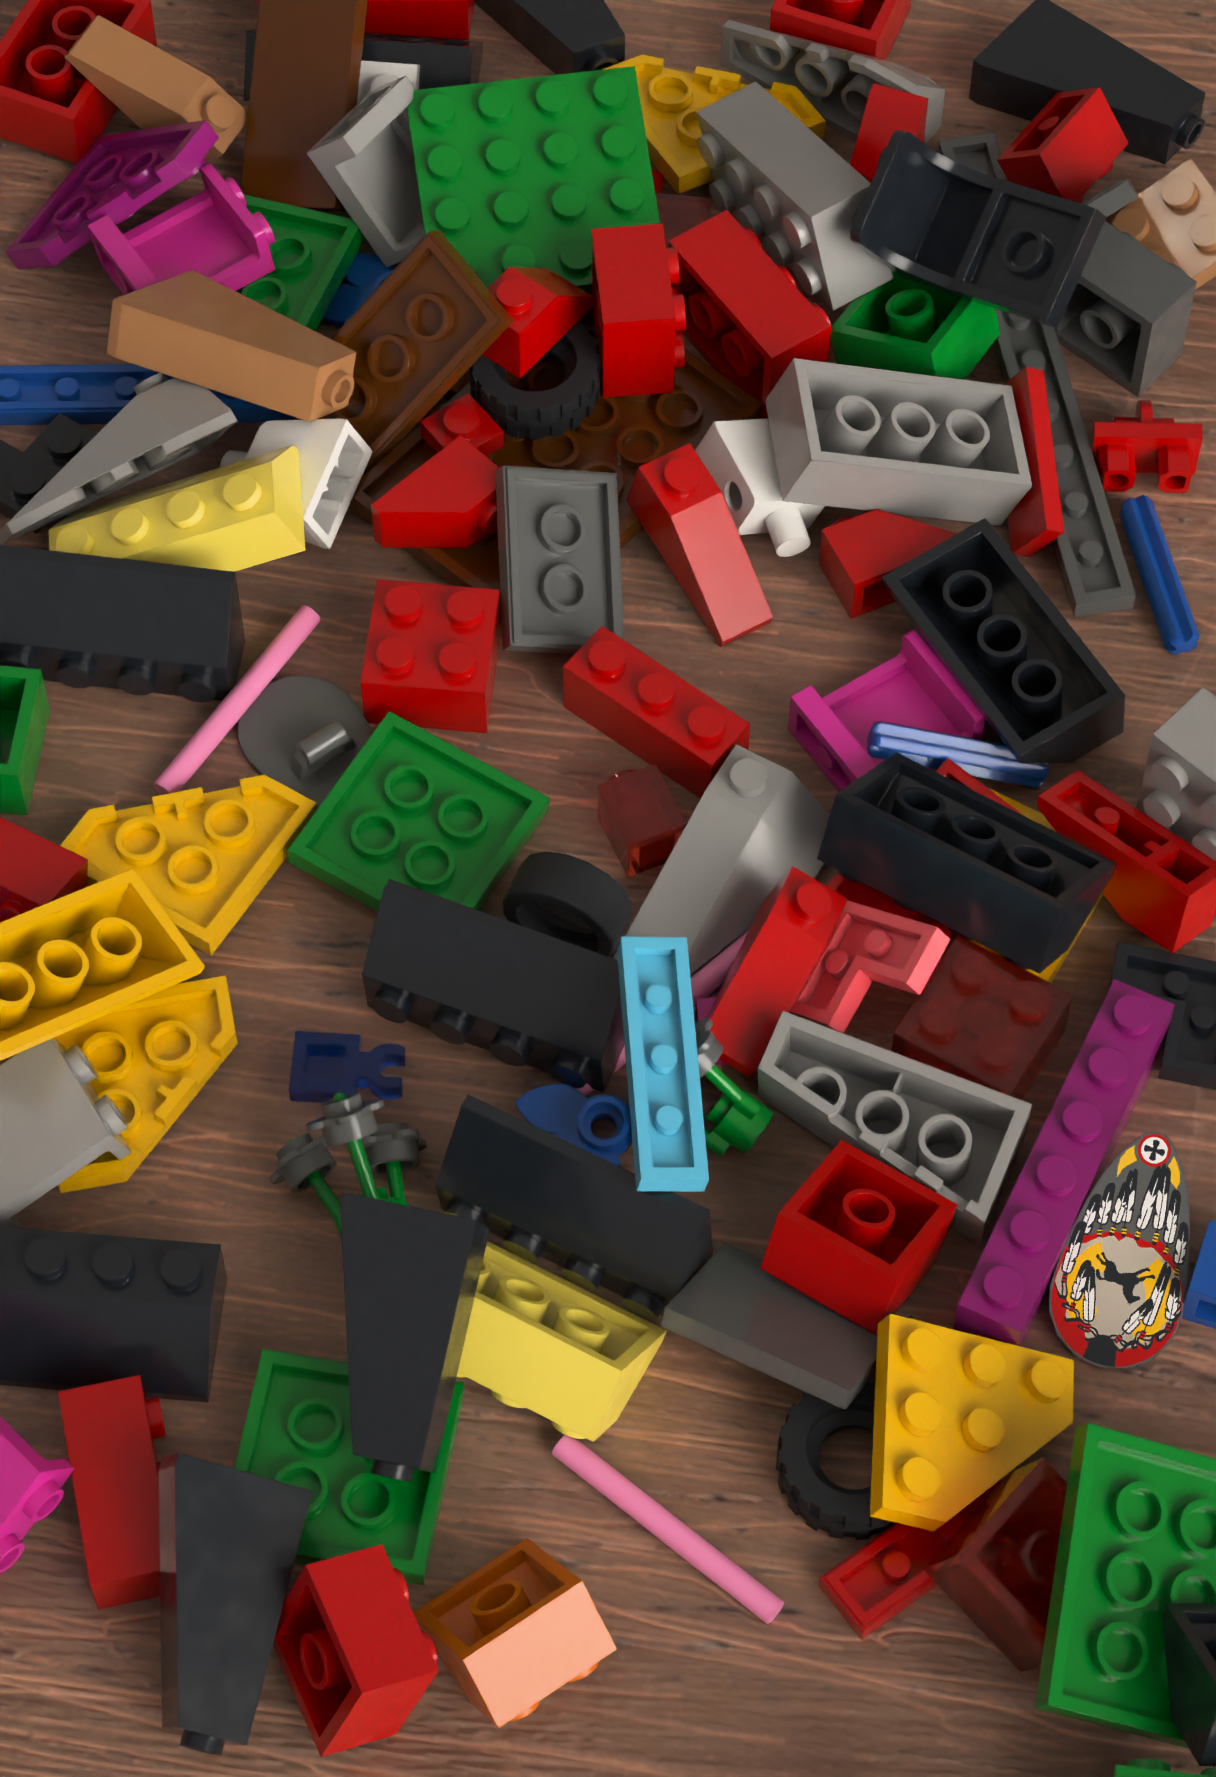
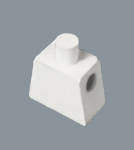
M316 419L311 422L305 420L266 421L259 426L249 451L229 450L223 456L220 467L295 445L299 450L305 542L330 549L373 451L347 419Z
M769 420L714 421L695 451L722 491L739 535L769 533L775 551L781 557L794 556L806 550L811 544L807 528L812 525L825 506L782 501Z

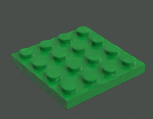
M635 66L414 90L412 102L406 107L424 236L430 230L441 231L487 288L510 266L548 268L588 294H592L591 229L660 224Z
M1086 1423L1075 1428L1035 1708L1188 1748L1171 1719L1162 1614L1166 1603H1216V1459Z

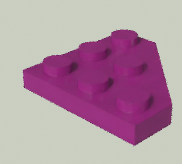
M206 120L99 136L5 251L6 255L18 269L43 266L51 268L58 265L68 255L92 240L87 225L106 215L111 218L114 224H119L173 186L197 174L200 168L205 165V155L219 139L218 135Z

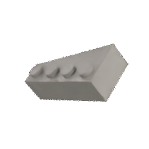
M785 1011L781 1013L758 1066V1096L833 1148L842 1139L958 1204L950 1227L981 1248L1026 1136L1032 1104Z

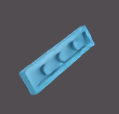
M621 936L617 947L636 1191L704 1192L709 1181L687 937Z

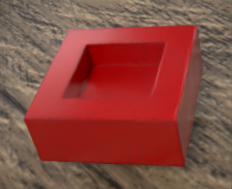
M470 393L420 421L421 436L436 453L460 435L485 456L504 446V431Z

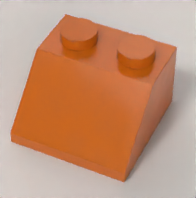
M528 1538L519 1542L413 1612L420 1629L430 1635L437 1655L471 1704L498 1728L507 1722L517 1721L528 1716L538 1707L540 1700L567 1682H574L588 1676L595 1670L600 1660L617 1650L583 1581Z

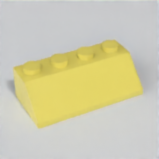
M295 445L287 446L75 511L49 529V550L233 572L306 551L299 450Z
M487 1241L457 1377H467L491 1389L492 1395L508 1406L528 1408L551 1420L553 1427L564 1435L577 1439L586 1438L594 1442L619 1418L662 1344L667 1330Z

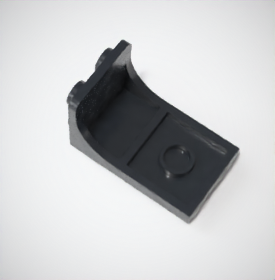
M896 130L891 136L888 145L881 152L873 180L863 202L859 204L854 213L850 238L852 242L904 279L1057 329L1106 216L1096 208L973 170L936 152L913 134L903 130Z

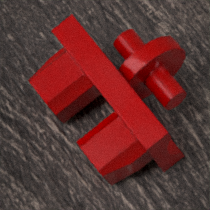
M1151 400L1137 401L1135 417H1114L1113 422H1094L1091 450L1104 492H1126L1134 487L1136 473H1156L1158 489L1164 493H1186L1189 490L1191 476L1196 472L1203 440L1202 424L1174 423V418H1153Z

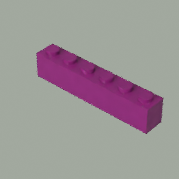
M1113 980L958 1302L953 1330L1022 1347L1049 1290V1283L1076 1218L1085 1200L1105 1170L1164 1045L1175 1004L1118 980Z

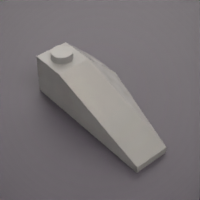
M728 20L722 26V66L736 74H740L741 77L752 83L756 81L766 89H771L773 82L796 86L826 120L825 125L855 142L873 83L929 98L924 144L941 128L945 89L937 85L929 77L919 75L900 63Z
M162 373L145 379L133 387L137 395L0 530V545H6L206 450L237 422L236 417L228 406L205 387L175 377L169 380L168 376Z
M736 744L702 795L625 936L687 937L690 977H692L718 956L721 950L750 929L762 902L792 866L817 880L826 866L817 857L830 815L792 771ZM616 952V954L614 955L613 959L618 960V959H617V952Z

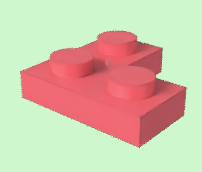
M847 900L824 951L789 1013L844 1033L873 981L920 995L951 939L936 926Z

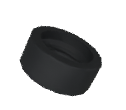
M545 851L530 854L521 863L503 899V914L512 923L610 957L614 953L632 916V902L620 884L609 874L591 863L568 854Z

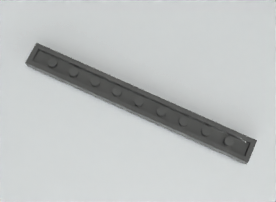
M995 133L939 140L938 153L973 170L1008 181L997 161L1001 156ZM996 309L1000 335L994 341L993 346L1004 383L1025 367L1040 369L1044 373L1064 533L1051 543L1073 617L1133 609L1136 594L1055 329Z

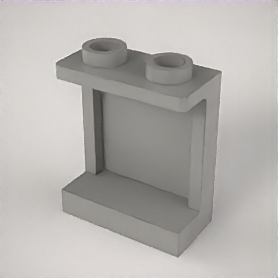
M403 76L369 92L307 152V155L386 267L401 262L424 238L408 120L402 113L412 102L415 90L407 76Z
M52 1038L14 1055L0 1065V1226L22 1228L15 1214L103 1153L111 1152L119 1160L132 1153L121 1135V1132L129 1127L118 1107L107 1095L100 1099L89 1082L98 1077L86 1055L76 1044L66 1049L55 1038Z

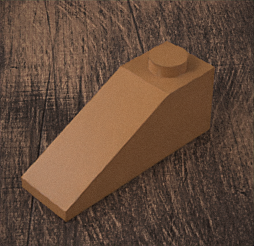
M100 15L93 18L64 56L69 63L142 130L206 120L219 139L205 155V165L224 154L247 122L248 112L209 75Z

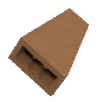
M194 270L113 299L107 354L114 358L308 422L348 406L354 389L353 371L356 351Z

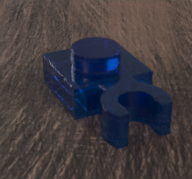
M295 1031L289 1082L290 1101L324 1103L333 1099L334 1095L338 1092L346 1095L357 1092V1088H369L374 1095L382 1099L403 1097L402 1078L385 1077L380 1074V1071L388 1066L405 1067V1048L398 1044L388 1043L379 1045L370 1052H361V1035Z

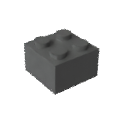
M1105 221L1057 329L1054 328L1058 342L1139 397L1182 355L1197 281L1189 277L1179 266L1168 263L1142 246L1132 235L1121 232Z

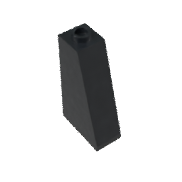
M475 0V4L556 75L602 70L625 61V34L604 0Z
M1035 0L973 60L969 99L979 105L1032 121L1058 92L1100 87L1129 143L1123 151L1159 163L1166 164L1182 147L1189 149L1199 138L1205 124L1204 119L1201 118L1205 92L1050 0Z
M343 1193L340 1213L353 1455L373 1460L371 1474L412 1482L414 1469L435 1473L490 1228L474 1219Z
M176 1453L162 1457L159 1468L162 1727L183 1733L179 1746L222 1756L224 1744L247 1745L313 1491Z

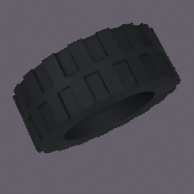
M582 321L580 323L577 322L545 354L546 356L558 359L565 370L562 382L555 388L532 392L512 387L507 380L506 370L483 355L469 368L471 396L499 427L507 432V435L516 438L518 436L529 437V440H541V437L547 436L552 438L563 435L564 431L574 430L579 427L581 421L586 416L590 417L595 410V401H599L601 383L599 345L595 336L592 337L589 334V328Z
M867 1382L846 1409L837 1407L805 1392L802 1400L797 1405L793 1404L787 1412L786 1423L784 1426H781L776 1459V1470L779 1472L778 1485L781 1494H786L788 1507L795 1515H801L806 1520L807 1526L815 1531H818V1529L830 1533L829 1537L843 1539V1536L855 1537L856 1540L869 1539V1535L882 1533L895 1524V1522L870 1517L871 1486L858 1490L839 1487L825 1476L819 1463L821 1445L833 1432L843 1428L855 1427L867 1430L873 1434L875 1383Z

